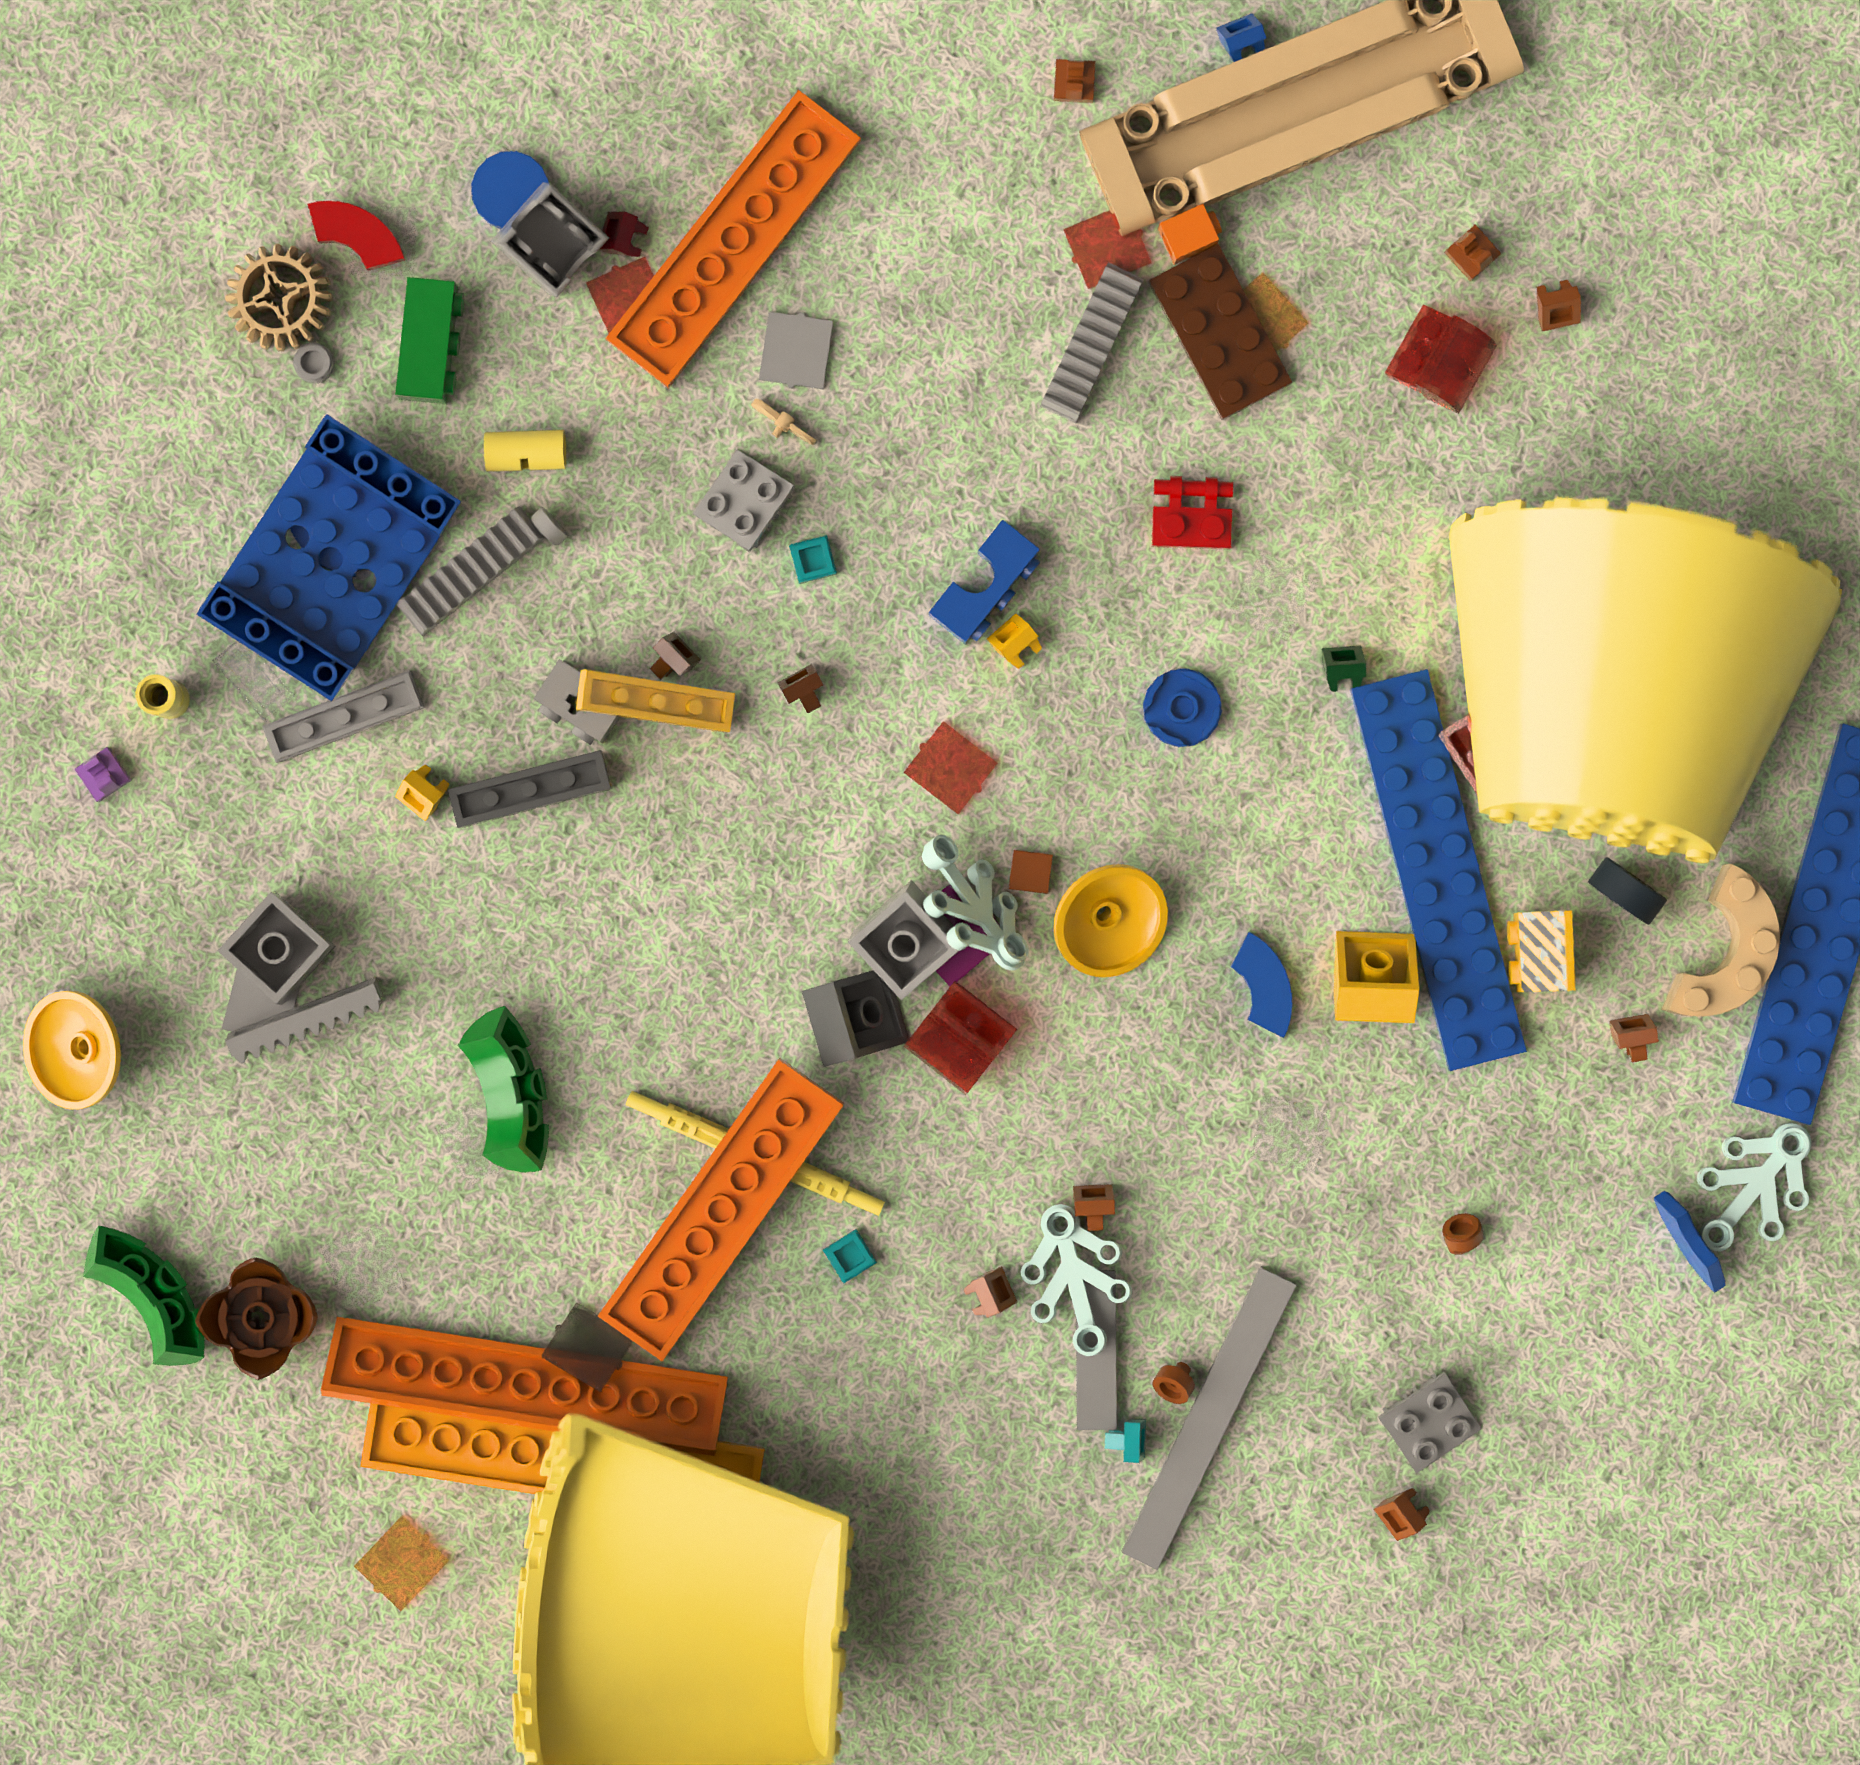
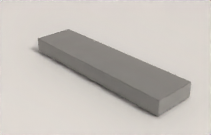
M409 670L337 697L333 701L324 702L263 725L262 727L275 762L280 763L421 710L425 706L413 674Z
M1100 1270L1116 1280L1115 1270ZM1084 1280L1095 1325L1100 1326L1104 1330L1107 1343L1104 1350L1094 1356H1084L1076 1350L1077 1430H1117L1116 1303L1108 1298L1107 1293ZM1116 1285L1113 1287V1295H1114L1115 1297H1116ZM1076 1318V1330H1077V1329L1079 1328V1326H1078V1322H1077V1318ZM1089 1332L1085 1336V1343L1088 1347L1093 1348L1098 1343V1337L1093 1332Z

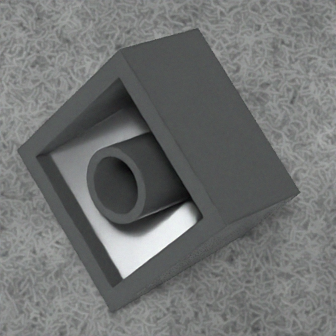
M874 970L802 991L823 1067L910 1042L897 995Z

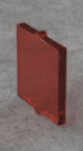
M1110 210L1063 229L1074 255L1072 262L1078 264L1088 289L1097 286L1108 262L1128 272L1152 263L1141 238L1143 231L1139 229L1121 236L1118 231L1120 226L1115 213L1112 214Z
M645 256L620 268L613 266L611 272L586 282L608 333L611 332L654 276Z
M943 721L927 743L920 744V752L903 773L956 814H959L974 793L982 791L981 784L998 763Z

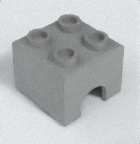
M543 182L491 242L549 295L557 298L571 282L570 278L580 265L592 254H596L609 237L550 183Z

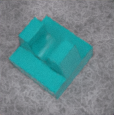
M1129 1419L1124 1424V1430H1109V1432L1105 1433V1449L1124 1450L1123 1462L1140 1463L1145 1459L1146 1419Z

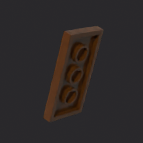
M1219 243L1148 281L1222 421L1292 384L1286 369Z

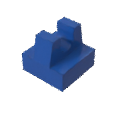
M1252 13L1216 27L1219 40L1232 62L1243 59L1241 56L1242 49L1249 45L1252 46L1255 54L1265 50L1264 39L1267 38L1263 25Z

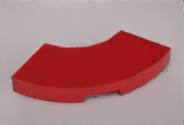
M339 201L308 203L317 241L320 244L338 243L350 247L360 256L368 271L406 261L403 250L393 233L370 212L358 206Z

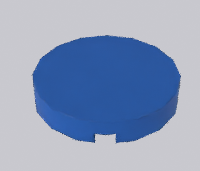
M517 151L499 152L487 158L477 168L471 183L472 201L479 215L487 223L502 229L543 182L549 183L542 166L531 156Z
M1187 668L1170 670L1157 677L1147 689L1143 702L1144 720L1151 733L1163 743L1175 747L1194 746L1207 739L1218 726L1222 712L1220 696L1214 683L1202 673Z

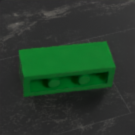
M407 277L395 395L400 400L447 405L448 395L455 394L456 371L450 370L452 356H458L460 350V332L454 331L456 316H463L464 293H458L459 287L454 281Z

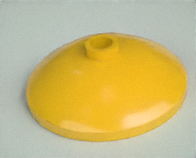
M1112 864L1089 871L1069 887L1057 907L1054 918V937L1060 953L1076 970L1094 977L1118 976L1137 968L1153 954L1164 936L1168 920V907L1165 895L1150 875L1133 866ZM1106 906L1105 911L1097 915L1099 909Z
M72 990L56 992L46 996L31 1011L24 1030L23 1051L27 1070L37 1089L49 1101L66 1109H83L101 1102L114 1087L121 1064L119 1036L107 1011L91 996Z

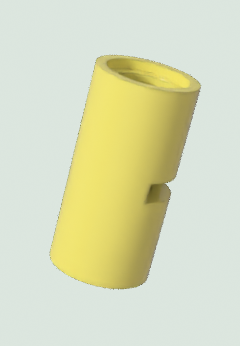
M565 431L485 432L484 462L486 472L522 471L523 469H566Z
M155 674L145 677L140 681L136 689V700L140 708L147 713L165 719L180 717L189 706L190 697L186 687L180 682L162 675ZM167 688L168 699L160 706L158 703L159 693Z

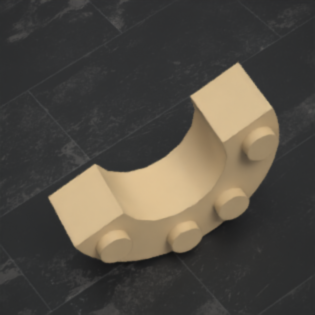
M1733 864L1722 865L1708 898V902L1720 909L1729 923L1731 942L1728 954L1720 966L1707 974L1694 976L1677 973L1661 1010L1677 1015L1698 1017L1722 1014L1750 1000L1768 980L1775 966L1779 951L1780 930L1778 918L1765 890L1750 874Z

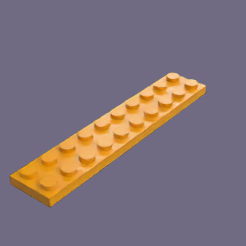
M370 1403L360 1467L536 1494V1492H543L545 1490L548 1476H540V1468L546 1449L550 1447L554 1431ZM718 1441L715 1456L677 1451L760 1483L765 1452L763 1447Z

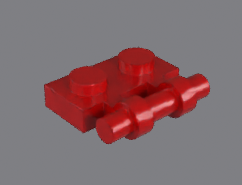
M1170 476V480L1154 479V495H1169V507L1153 506L1151 547L1231 549L1232 509L1217 508V497H1233V482L1218 481V477H1205V481L1182 480V476ZM1203 496L1204 508L1181 507V497Z

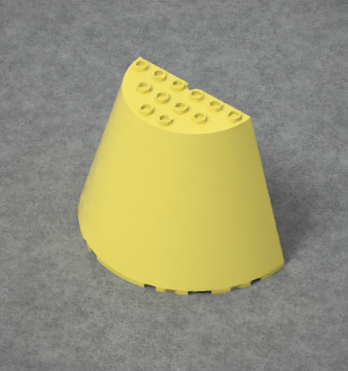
M1554 498V501H1545L1543 508L1525 509V501L1514 500L1497 503V506L1494 507L1483 506L1477 508L1474 519L1468 513L1457 518L1451 525L1449 539L1479 813L1488 814L1489 819L1497 823L1511 824L1513 820L1529 823V828L1537 831L1550 832L1552 828L1567 830L1568 836L1577 839L1589 840L1592 837V833L1606 836L1607 843L1612 846L1627 848L1631 844L1646 846L1647 852L1656 855H1670V851L1686 854L1685 859L1695 863H1709V860H1714L1837 613L1842 595V589H1840L1841 582L1838 577L1832 576V570L1820 560H1812L1810 565L1799 559L1800 552L1797 551L1796 546L1785 541L1770 538L1766 533L1753 530L1752 539L1735 532L1736 523L1660 506L1629 502L1628 512H1626L1623 508H1618V510L1607 508L1608 500Z
M570 1414L564 1417L559 1423V1430L561 1432L554 1431L550 1447L546 1449L541 1464L540 1476H548L545 1490L543 1492H536L535 1499H532L529 1526L524 1542V1548L529 1549L526 1566L521 1567L513 1654V1674H517L518 1693L512 1694L514 1712V1744H516V1751L523 1752L525 1755V1765L834 1764V1755L839 1754L841 1746V1735L836 1730L837 1714H840L843 1708V1691L838 1689L839 1673L844 1672L846 1665V1652L844 1648L838 1647L839 1632H845L848 1626L849 1615L847 1607H844V1592L850 1588L851 1569L846 1566L847 1550H851L854 1539L853 1527L849 1526V1517L582 1415Z

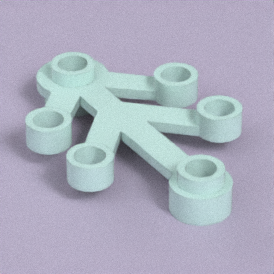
M937 835L924 846L922 859L928 868L942 872L963 902L952 899L944 892L936 890L924 899L923 906L925 911L933 918H939L946 913L981 926L987 935L972 931L965 923H958L948 930L947 941L956 950H963L967 946H971L993 955L994 960L1004 969L1017 970L1025 963L1029 949L1025 939L1015 931V912L1018 908L1015 897L1009 892H1002L992 899V879L995 876V872L991 864L985 860H978L967 871L969 880L976 886L975 893L954 864L959 854L956 844L946 835ZM993 913L1000 918V926L994 920Z
M1787 1123L1779 1126L1774 1131L1772 1137L1744 1140L1736 1136L1728 1137L1722 1144V1152L1728 1159L1740 1160L1746 1154L1771 1153V1155L1762 1166L1725 1170L1704 1167L1698 1172L1697 1183L1704 1190L1714 1191L1720 1186L1746 1184L1718 1219H1710L1702 1225L1700 1235L1711 1250L1724 1251L1731 1246L1734 1240L1732 1228L1759 1195L1762 1220L1758 1225L1759 1235L1767 1241H1777L1782 1237L1784 1226L1779 1220L1775 1175L1784 1164L1788 1189L1783 1195L1785 1206L1791 1210L1800 1211L1808 1205L1809 1195L1804 1190L1801 1160L1810 1152L1811 1138L1804 1127L1794 1123ZM1792 1135L1797 1140V1146L1789 1151L1784 1147V1140L1787 1136ZM1732 1141H1738L1741 1144V1152L1736 1156H1732L1728 1151V1146ZM1709 1171L1714 1172L1716 1175V1182L1712 1186H1706L1703 1182L1704 1174ZM1794 1191H1799L1803 1197L1801 1204L1798 1206H1793L1789 1200L1791 1193ZM1768 1222H1774L1778 1227L1777 1233L1772 1237L1767 1236L1764 1231L1765 1225ZM1714 1227H1718L1722 1231V1237L1717 1242H1712L1708 1235L1709 1231Z
M1063 1204L1054 1205L1048 1208L1042 1216L1041 1229L1044 1238L1032 1259L1022 1266L1021 1277L1026 1283L1031 1285L1043 1282L1047 1274L1045 1265L1057 1246L1062 1262L1041 1299L1033 1303L1031 1316L1039 1323L1052 1321L1056 1316V1304L1068 1285L1079 1326L1073 1335V1345L1080 1354L1094 1356L1104 1350L1107 1337L1104 1330L1100 1326L1095 1325L1084 1280L1107 1293L1108 1298L1114 1303L1128 1301L1132 1295V1288L1126 1280H1115L1078 1258L1074 1242L1097 1253L1099 1261L1107 1265L1115 1264L1121 1259L1122 1249L1118 1243L1104 1241L1082 1228L1080 1217L1075 1216V1210L1072 1207ZM1061 1216L1068 1221V1227L1063 1232H1059L1055 1227L1056 1219ZM1107 1245L1113 1246L1116 1250V1255L1112 1260H1106L1103 1257L1102 1252ZM1031 1265H1036L1040 1269V1276L1036 1280H1031L1027 1275V1270ZM1118 1283L1122 1284L1126 1289V1294L1121 1299H1117L1113 1295V1287ZM1042 1303L1047 1304L1050 1308V1314L1045 1319L1040 1318L1037 1314V1308ZM1089 1332L1095 1333L1098 1337V1343L1093 1348L1088 1347L1085 1343V1336Z

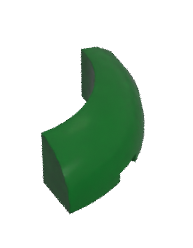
M502 1006L485 1013L477 1019L464 1033L458 1044V1047L464 1052L474 1067L485 1097L487 1136L482 1156L493 1164L507 1170L522 1173L542 1171L549 1139V1124H543L542 1101L548 1100L541 1068L534 1069L531 1057L526 1047L531 1045L530 1040L514 1015L506 1006Z
M98 1226L89 1245L83 1277L97 1280L114 1288L136 1307L150 1333L154 1365H187L202 1360L204 1358L205 1340L204 1335L195 1322L199 1309H195L193 1301L185 1288L187 1284L179 1272L168 1260L163 1261L153 1251L145 1247V1242L119 1230Z

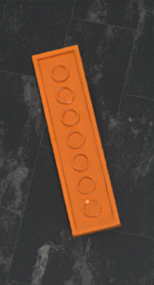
M798 90L607 335L606 341L669 389L861 142V137Z
M779 1058L603 1307L598 1317L660 1361H663L845 1103Z

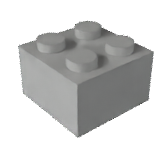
M912 880L854 929L848 940L853 949L901 1000L959 951L951 947L947 941V932L954 927L953 924L944 915L939 918H933L927 914L923 906V901L927 896Z
M270 892L217 951L275 1004L283 1005L336 946L278 893Z

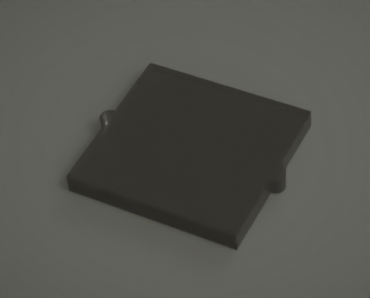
M576 1302L562 1325H556V1334L543 1352L542 1358L601 1392L614 1371L622 1368L621 1360L633 1341L599 1318L596 1313Z

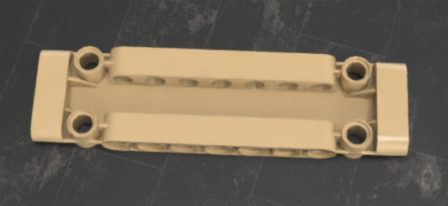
M1386 0L1174 86L1156 95L1153 98L1154 100L1149 103L1135 104L1124 113L1080 130L1079 134L1120 235L1124 236L1163 219L1172 218L1200 204H1204V207L1220 202L1444 110L1453 101L1467 99L1473 93L1524 73L1520 53L1498 0H1437L1442 7V12L1439 14H1429L1426 12L1422 4L1424 0ZM1456 71H1465L1470 75L1472 85L1468 87L1458 86L1453 81L1452 74ZM1135 117H1145L1151 123V129L1146 133H1137L1131 128L1130 121ZM1165 189H1173L1179 193L1181 202L1176 206H1167L1162 203L1159 195Z

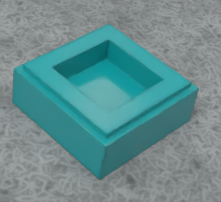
M827 535L789 545L799 584L837 574Z
M857 1229L823 1249L843 1284L877 1263Z

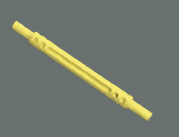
M631 1091L625 1104L661 1120L660 1125L715 1149L729 1130L672 1103L666 1106L634 1091ZM803 1162L790 1181L840 1204L843 1200L879 1216L885 1203L883 1200L849 1186V1181L806 1162Z

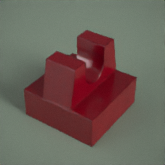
M608 212L602 232L609 239L599 250L608 254L640 257L642 250L632 245L633 233L647 235L649 227L640 222L638 216L628 212Z

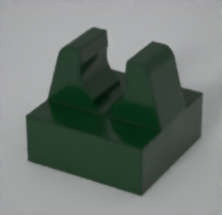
M1361 645L1322 648V664L1326 680L1332 692L1338 691L1337 683L1339 679L1351 678L1352 688L1361 686L1363 677H1366V661Z

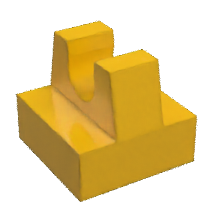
M1017 613L987 638L992 647L1017 669L1024 665V662L1019 657V653L1027 646L1036 654L1042 650L1037 639L1039 636Z
M426 764L416 771L412 770L403 779L395 796L424 821L435 812L450 785L444 779L437 786L429 783L426 778L431 768Z

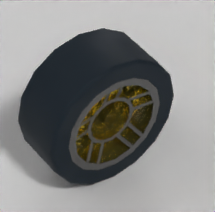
M1608 857L1604 858L1588 880V883L1647 925L1651 924L1667 902L1664 896Z

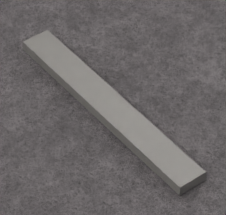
M1262 1267L1259 1268L1121 1550L1123 1554L1158 1570L1295 1290V1283Z

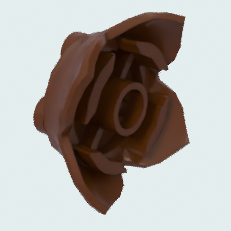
M253 1257L234 1269L230 1276V1282L225 1289L213 1293L204 1301L195 1322L208 1341L216 1346L228 1348L232 1352L234 1364L241 1372L251 1378L260 1380L279 1370L287 1361L292 1348L297 1344L305 1342L311 1336L317 1324L318 1313L310 1296L304 1290L292 1285L277 1265L265 1259ZM257 1306H262L264 1312L270 1315V1320L265 1321V1327H260L258 1320H252L251 1314L258 1311Z

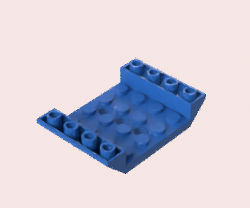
M326 414L307 442L306 450L222 580L220 582L217 581L196 615L322 696L333 701L438 542L461 501ZM295 526L304 527L309 534L308 543L300 549L291 548L286 541L287 532ZM330 547L338 549L342 554V564L333 571L325 570L319 561L321 552ZM362 569L372 571L376 577L374 588L368 592L358 591L353 584L354 574Z

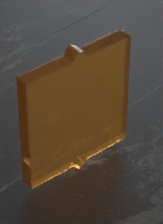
M1263 272L1243 289L1276 352L1281 348L1287 349L1289 346L1288 342L1309 324Z
M402 1515L354 1567L374 1585V1592H381L402 1611L444 1567L449 1559L429 1541L430 1536L428 1534H421Z

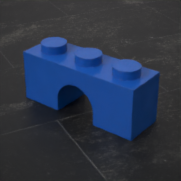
M1002 520L978 550V555L991 565L994 572V580L990 587L983 592L970 593L962 589L955 582H952L928 612L929 616L965 645L971 638L978 642L991 625L986 620L995 607L1002 611L1016 594L1011 589L1020 576L1027 580L1038 567L1040 561L1035 557L1040 549Z

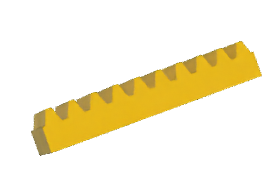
M581 670L576 710L715 732H730L735 693L599 671Z

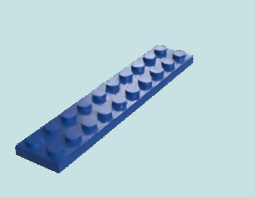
M1428 669L1352 688L1350 692L1412 932L1416 940V948L1448 1071L1527 1052Z
M1844 723L1840 724L1780 932L1777 960L1766 981L1732 1103L1807 1125H1811L1860 954V728Z

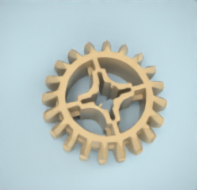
M280 244L274 245L272 256L269 255L264 246L259 247L258 253L261 259L256 261L251 254H246L244 258L250 266L245 270L242 266L235 265L234 271L241 278L239 281L235 279H228L227 285L237 290V293L225 295V300L230 304H238L227 312L228 316L231 319L241 318L236 323L235 329L240 333L249 329L246 339L250 343H254L261 336L260 347L268 350L273 339H275L276 349L279 352H283L286 347V339H289L291 346L294 349L300 348V342L297 336L302 334L307 341H313L314 337L308 329L312 325L320 331H323L325 325L317 319L318 315L331 316V310L322 306L321 302L333 301V295L327 291H320L327 288L331 281L328 277L317 278L324 268L320 263L310 266L313 257L308 252L302 254L298 259V249L295 246H290L285 256L283 247ZM276 268L294 269L303 274L307 282L301 284L297 282L283 283L277 274ZM264 273V289L258 295L253 296L252 301H249L250 290L254 282ZM274 283L284 294L288 292V295L282 298L284 312L274 301L271 303V300L276 298L275 291L277 290ZM310 294L305 313L294 323V306L297 302L306 299L305 295ZM259 311L262 314L275 312L283 327L270 328L263 326L255 321L252 314Z

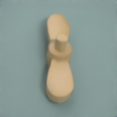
M754 399L751 406L775 421L774 425L776 428L772 433L774 437L779 438L783 431L787 433L789 430L814 446L817 440L793 425L795 419L783 411L779 414L762 400Z

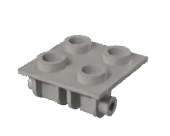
M737 449L697 506L693 515L735 541L744 550L751 552L753 547L757 548L759 546L757 542L767 527L771 529L773 526L771 521L773 518L777 519L779 517L777 513L786 500H791L793 497L791 492L796 486Z
M1445 1372L1438 1376L1435 1373L1432 1374V1378L1419 1386V1390L1416 1387L1412 1388L1413 1394L1408 1397L1406 1394H1403V1401L1399 1400L1389 1408L1384 1407L1382 1409L1384 1413L1378 1416L1416 1474L1481 1430V1427Z

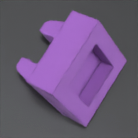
M106 747L75 768V771L96 802L102 801L131 781V778L109 747Z

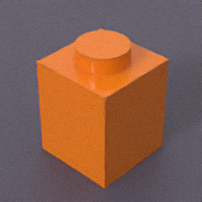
M1200 204L1161 222L1158 227L1160 236L1174 265L1215 246L1219 242L1217 234L1222 233L1220 223L1214 211L1207 213L1204 204Z

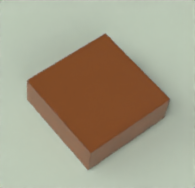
M1013 850L1008 889L1048 894L1053 855Z

